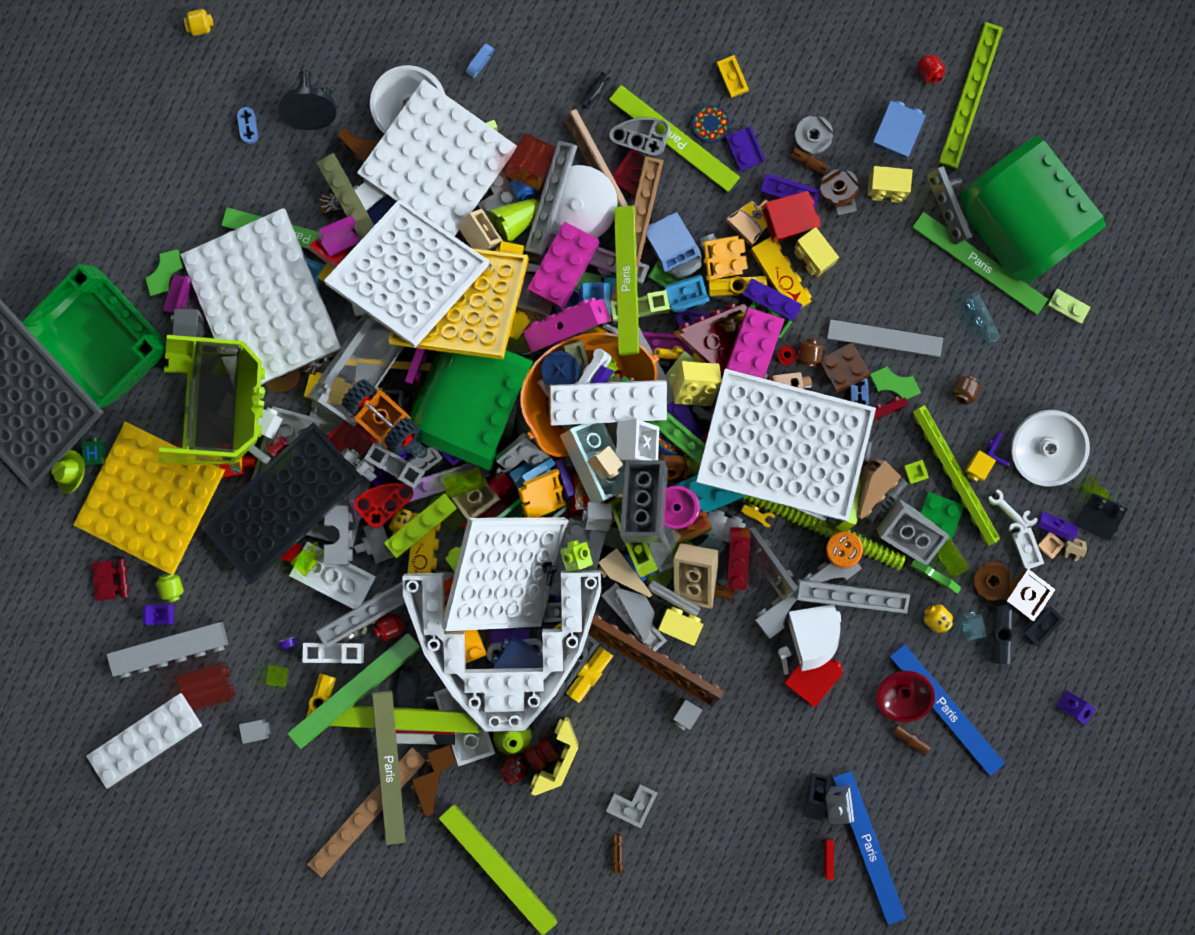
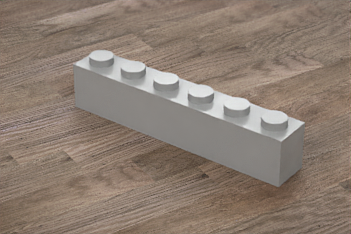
M223 622L112 652L107 654L112 676H119V679L131 676L130 672L138 671V674L150 671L149 667L154 665L157 668L168 666V662L175 660L176 663L186 661V656L194 655V658L206 655L205 651L211 649L213 653L225 650L224 646L229 644Z

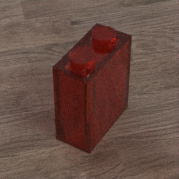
M524 133L507 163L504 175L539 191L548 175L556 147Z
M225 662L176 675L180 692L193 711L232 701L236 695L235 687L233 684L230 685L229 681L231 671L228 665L225 666Z

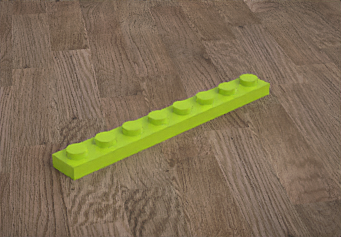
M924 405L913 411L914 419L918 425H921L925 439L933 446L934 455L942 462L943 471L951 478L952 486L956 492H959L963 506L971 514L972 522L981 531L982 540L987 542L989 546L996 543L1000 539L998 533L926 406Z

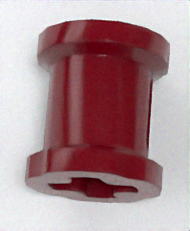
M278 434L277 438L270 445H266L265 448L275 458L289 443Z

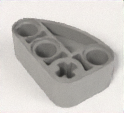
M647 117L636 118L612 128L610 139L614 143L649 155L658 156L665 149L671 128L668 122ZM663 123L666 130L663 134H658L656 128L659 124ZM618 130H622L624 137L618 141L615 138V133ZM640 136L642 142L636 147L633 144V138ZM655 142H657L659 150H655V152H653L651 144H655Z

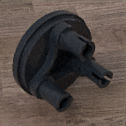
M301 70L299 72L297 88L288 90L279 103V115L287 125L296 129L317 130L324 128L335 120L337 114L336 104L331 97L332 90L328 87L321 89L313 88L311 85V72L305 70V76H303L304 71Z

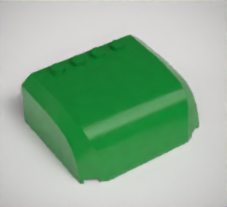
M1036 135L959 193L963 204V215L1009 275L1026 281L1028 285L1106 227L1104 217L1045 140Z
M78 264L22 322L100 408L108 406L123 396L166 353V340L106 275L93 265Z
M505 350L503 360L437 351L409 415L412 421L420 427L419 436L415 440L491 472L496 460L495 456L498 455L495 452L520 394L524 380L534 362Z

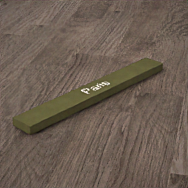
M392 691L372 693L386 845L406 843Z

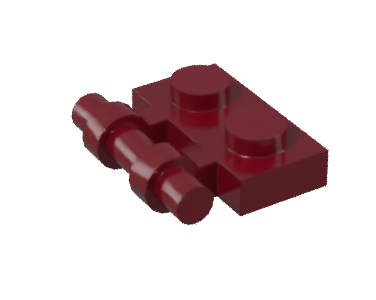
M125 559L117 560V568H113V561L92 563L96 601L116 599V591L121 592V598L129 597L128 590L130 585L127 584L126 572H128V566L125 565ZM119 573L120 585H115L114 574Z

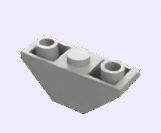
M620 588L616 589L617 594L614 597L619 606L624 605L626 611L623 613L628 622L632 621L636 628L633 631L638 640L640 638L643 641L647 640L655 612L646 596Z

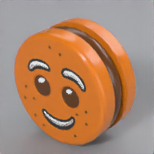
M850 532L836 533L830 538L826 547V555L829 562L840 569H848L855 566L863 552L860 539Z

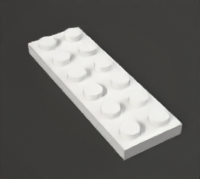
M665 380L550 385L551 425L611 423L635 419L640 421L667 420V381Z
M180 693L86 757L107 789L202 727V724L183 694Z

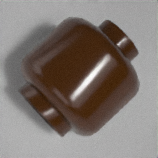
M807 338V341H802L799 344L797 359L801 361L802 365L815 367L822 360L824 347L818 343V339Z
M972 376L958 378L952 389L954 400L962 405L973 403L980 391V385L976 378Z

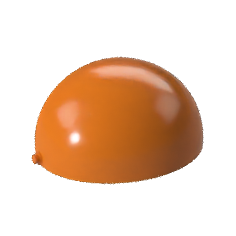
M602 332L578 335L553 346L533 364L522 386L520 401L523 419L529 431L527 436L530 440L534 439L546 453L558 457H569L560 437L565 431L557 425L550 424V417L545 407L546 394L537 383L542 379L540 370L545 357L552 352L564 351L563 345L582 340L589 365L590 361L594 358V351L599 348L604 350L616 361V365L619 368L617 371L623 370V376H626L632 382L655 381L657 379L656 364L659 358L656 354L651 355L639 344V354L620 355L618 334Z

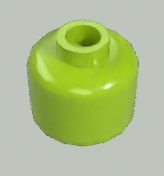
M169 573L159 576L156 588L160 598L168 600V602L180 599L179 596L184 592L180 577Z

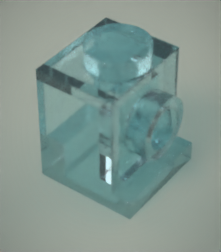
M975 611L963 613L964 621L961 622L963 632L967 633L964 640L970 641L987 637L982 615L975 614Z

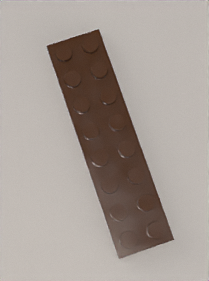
M594 614L588 634L711 707L722 697L724 691L720 690L721 688L718 685L708 683L703 680L704 678L701 675L691 673L684 665L672 662L667 655L655 652L650 645L638 642L633 635L621 632L616 625L608 624L603 621L602 617Z

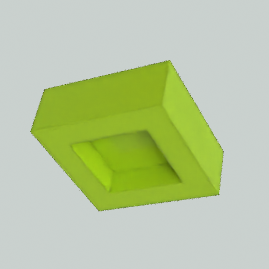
M923 460L903 466L909 484L929 478Z

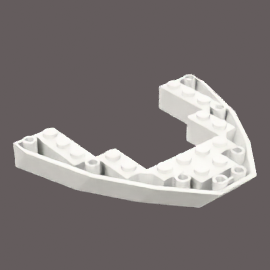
M561 570L562 629H543V668L466 669L465 631H445L441 628L445 615L444 573H409L402 576L403 597L424 655L453 698L484 731H525L552 700L583 651L601 593L600 570H575L569 572Z

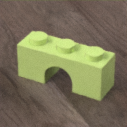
M666 290L648 293L646 296L638 298V318L668 313L670 310ZM611 301L613 323L618 322L617 302Z

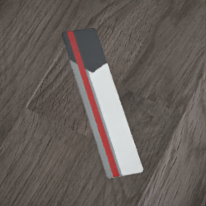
M395 729L397 743L455 745V732Z

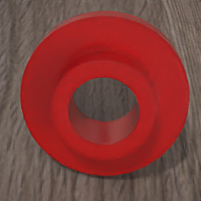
M790 346L780 348L777 353V358L783 365L792 364L797 357L796 351ZM789 352L790 358L786 359L784 353Z

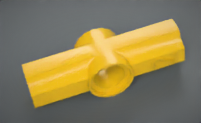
M737 276L727 279L708 280L709 296H741L751 278L767 286L766 276L743 278ZM733 283H741L743 289L736 291L733 288Z
M599 647L590 661L586 662L577 675L578 677L566 694L580 703L590 687H593L600 678L602 671L613 655Z
M319 674L313 697L309 701V710L306 718L317 709L315 704L318 699H322L323 703L331 698L336 678Z

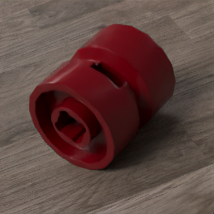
M546 736L537 741L536 747L530 746L523 751L536 772L546 767V762L551 763L559 757Z

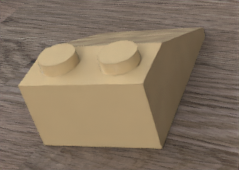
M680 543L674 557V593L696 606L712 609L718 568V550Z
M617 548L598 562L600 567L597 569L600 570L604 578L608 576L609 579L646 597L652 596L651 592Z

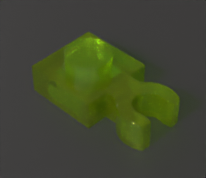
M1094 477L1089 478L1092 482L1091 487H1088L1085 482L1081 484L1084 490L1090 492L1087 499H1089L1093 492L1114 501L1104 486L1097 487V480Z
M314 542L311 545L310 552L304 549L291 562L304 577L319 563L315 558L324 555V549L319 553L315 551L316 546L319 544L318 542Z

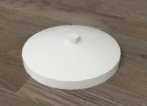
M404 65L390 69L377 80L371 93L370 108L376 125L384 134L423 80L445 94L442 85L433 74L418 66Z
M571 166L552 229L559 232L565 221L596 238L604 234L612 225L615 219V207H618L615 188L607 176L590 166Z
M1044 410L1030 415L1018 426L1011 443V455L1018 471L1030 482L1041 486H1057L1075 478L1084 468L1090 451L1089 438L1082 424L1070 414L1059 410Z

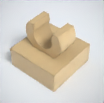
M1075 539L1074 542L1065 540V558H1068L1070 553L1075 554L1074 561H1078L1080 556H1085L1087 552L1085 541Z

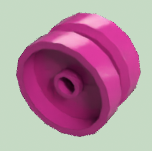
M684 486L667 488L664 525L677 529L692 524L700 511V502L696 493ZM680 504L681 509L676 511L674 505Z

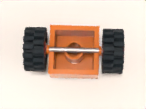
M366 379L359 380L357 384L352 385L353 387L349 388V392L345 393V398L342 399V406L355 416V421L386 449L389 447L395 454H401L407 450V447L410 448L412 442L416 441L415 438L420 433V427L412 421L410 416L381 390L378 391Z

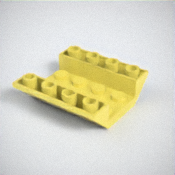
M565 717L564 720H559L554 732L557 734L556 739L566 743L561 753L563 760L562 762H557L553 775L543 770L540 773H535L530 788L533 789L531 794L534 796L561 786L578 750V741L568 717Z

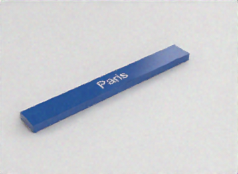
M905 644L889 656L901 671L920 673L932 683L935 691V702L932 708L989 776L1005 764Z
M852 771L833 777L836 786L851 785L855 822L850 823L887 925L906 919Z

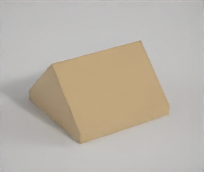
M480 471L449 494L467 520L468 518H477L500 500L499 496L489 487L488 481Z

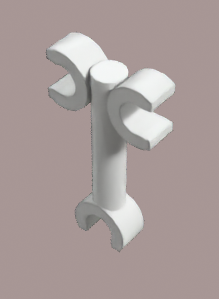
M1000 490L996 491V495L999 497L998 500H994L991 496L989 497L990 504L998 505L1016 522L1010 526L1009 531H1012L1014 528L1019 529L1020 532L1016 535L1017 539L1023 535L1024 530L1029 526L1036 524L1037 518L1032 521L1027 519L1030 511H1026L1021 518L1003 500V493Z

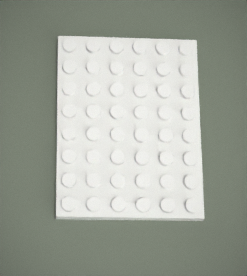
M284 208L181 254L214 339L244 341L262 361V368H265V380L261 379V385L341 349L335 329ZM217 345L218 348H238V346ZM221 354L234 386L237 354Z
M725 369L696 482L848 521L876 408Z

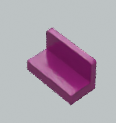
M352 215L319 229L317 242L329 257L355 247L361 241L354 232L356 220Z
M173 275L163 311L174 314V309H185L192 286L190 277Z

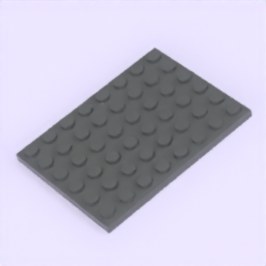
M0 299V457L26 486L33 490L49 474L54 464L59 462L104 412Z

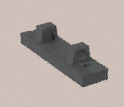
M755 527L749 528V554L783 601L788 599L798 589L791 579L794 576L790 569L785 570L769 548L772 545L768 539L764 540Z

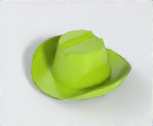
M69 450L52 468V475L64 494L75 491L80 486L85 473V464L81 455L72 450Z

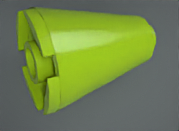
M532 198L489 210L491 212L488 214L490 222L495 230H498L502 235L500 237L503 242L511 243L534 222L539 200L536 201Z
M529 726L525 731L493 732L495 746L506 755L522 753L529 747L532 738Z

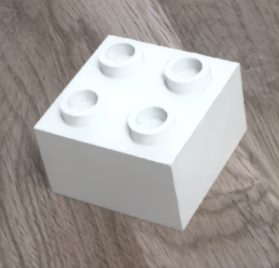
M638 419L618 421L616 456L621 462L625 463V460H658V426Z

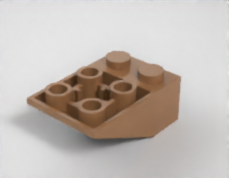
M872 457L861 469L858 479L861 480V490L859 492L860 500L858 502L857 518L862 519L870 515L875 504L880 503L885 498L888 490L893 489L898 484L901 476L886 461Z

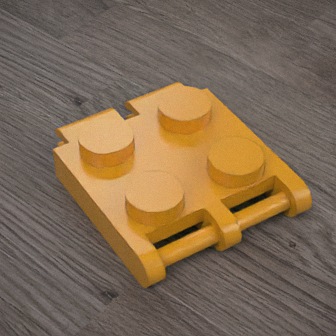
M730 236L701 242L705 251L706 280L743 274L742 270L748 269L746 255H740V253L746 252L743 238L738 239V236ZM708 245H709V247H710V255H711L710 258H709V252H708ZM710 262L712 263V271H713V274H712V275H711Z
M558 469L530 479L523 483V487L518 489L521 502L523 501L524 517L538 518L566 505L561 493L563 488L559 484Z

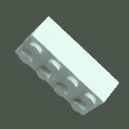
M604 423L581 424L560 435L591 502L601 503L623 493L624 464L618 469L619 473L611 479L606 477L600 480L587 462L608 446L616 454V447Z

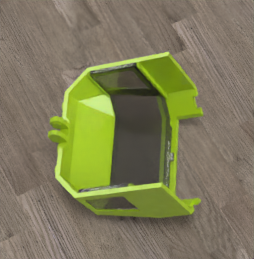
M167 335L165 358L169 359V366L164 367V373L188 374L183 448L159 446L158 463L182 465L235 464L257 442L258 437L262 435V425H258L259 418L263 417L264 401L260 399H263L265 395V389L261 387V379L265 380V368H262V361L244 341Z

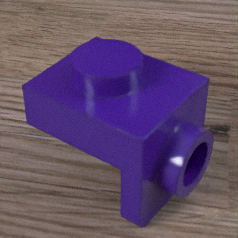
M144 605L142 613L143 625L174 624V605Z

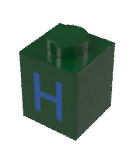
M88 438V442H82V456L85 466L105 464L106 446L105 442L99 441V438Z

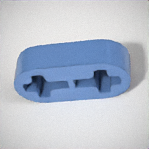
M485 44L469 64L466 73L475 78L494 53V49Z
M241 108L237 114L240 136L245 143L253 144L258 139L256 116L251 108ZM245 112L251 115V117H248L249 124H246L245 119L242 118V116H245ZM247 128H250L251 133H254L251 139L244 136L247 134Z
M864 379L860 381L864 382V385L860 388L861 392H858L856 385L850 386V401H857L858 395H861V401L865 402L863 405L868 406V381Z

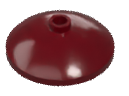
M899 671L887 676L880 683L876 693V700L879 709L886 717L898 722H913L923 718L931 711L935 702V691L932 683L924 675L914 671Z

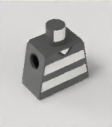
M851 785L831 786L826 796L829 824L855 822Z

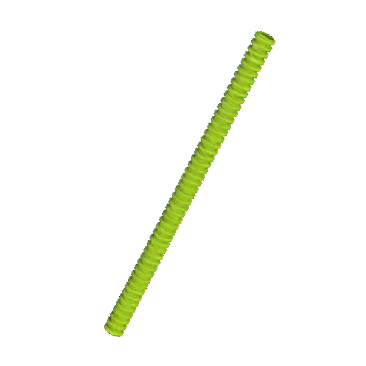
M686 454L682 455L688 464V475H698L700 465L692 460L691 457H686ZM751 496L743 497V500L747 499L749 503L754 502V505L758 504L760 508L765 507V510L769 509L771 513L775 512L777 516L780 514L782 518L786 517V520L791 519L793 523L797 522V525H803V528L808 527V530L812 529L814 533L819 532V535H825V538H831L836 533L843 532L834 529V522L829 523L827 519L825 521L796 508ZM860 534L857 536L862 543V553L864 556L867 554L869 558L873 557L875 561L878 559L880 563L884 562L886 566L890 565V568L895 567L897 571L902 568L905 555L901 556L899 552L894 553V550L890 551L888 547L884 548L882 544L879 546L877 542L873 543L871 539L868 541L866 537L862 538Z

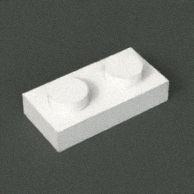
M1031 527L1024 530L1023 535L1018 539L1016 535L1020 531L1011 534L1024 568L1031 569L1044 564Z

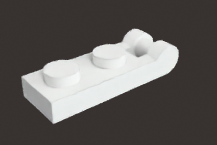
M600 348L596 349L593 353L594 359L590 365L586 366L582 377L575 384L590 383L601 365L608 366L611 361L610 354Z

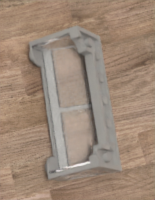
M364 313L308 397L355 427L358 424L354 419L355 416L342 406V399L345 398V393H348L349 388H352V385L357 384L362 379H366L372 386L377 388L405 346L389 344L388 339L391 330L367 313Z

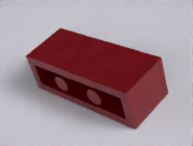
M730 527L726 576L728 590H747L750 551L749 528Z

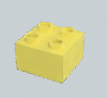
M874 166L869 174L867 197H872V200L876 201L889 198L891 202H902L911 193L912 170Z
M816 227L800 238L794 246V253L799 260L803 259L807 264L805 266L807 271L816 277L833 266L839 259V256Z
M682 361L672 384L675 404L712 406L722 383L719 364Z
M675 607L666 609L657 630L694 646L703 627V624L700 623L701 619L691 614L686 617L682 615V610Z

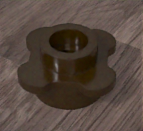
M728 316L724 318V321L719 322V326H723L725 332L737 330L739 328L738 324L742 321L741 319H735V316Z

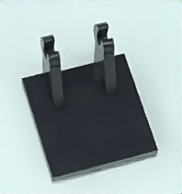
M1092 492L1075 526L1111 541L1128 508Z

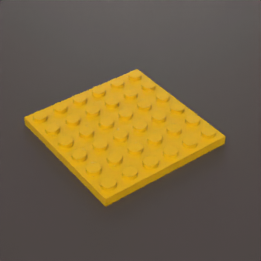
M471 248L489 260L488 267L415 348L503 360L529 258L528 255ZM392 331L390 332L389 344L413 347Z
M124 422L74 526L174 575L225 470L213 464L182 465L158 463L159 446L178 447Z

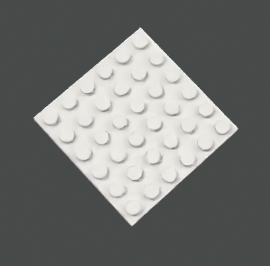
M423 80L357 174L395 201L402 200L455 237L460 230L457 224L475 209L518 146Z
M399 199L324 281L327 286L415 348L488 267L489 260Z
M564 517L468 518L441 628L445 631L541 626L551 586H547V574L543 572L542 564L544 562H552V565L557 567L560 549L563 545L569 520Z

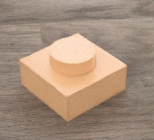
M1048 532L1037 546L1050 559H1053L1065 544L1053 533Z

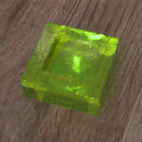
M269 665L266 685L286 687L289 668Z

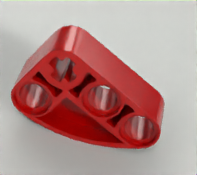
M395 483L377 486L360 495L355 500L354 507L370 526L379 528L412 499L414 491L407 484ZM406 487L411 491V495L404 499L399 495V492L402 488ZM361 499H365L369 503L366 510L358 508L357 504ZM390 500L396 503V509L391 512L385 509L386 502ZM373 514H376V516L378 514L381 515L380 524H373L371 522Z

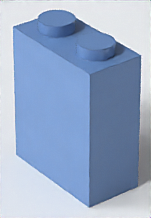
M890 101L871 146L907 160L926 115L922 114V111L919 109L905 107V104L900 101Z
M677 212L648 225L646 239L665 272L699 256L697 245Z

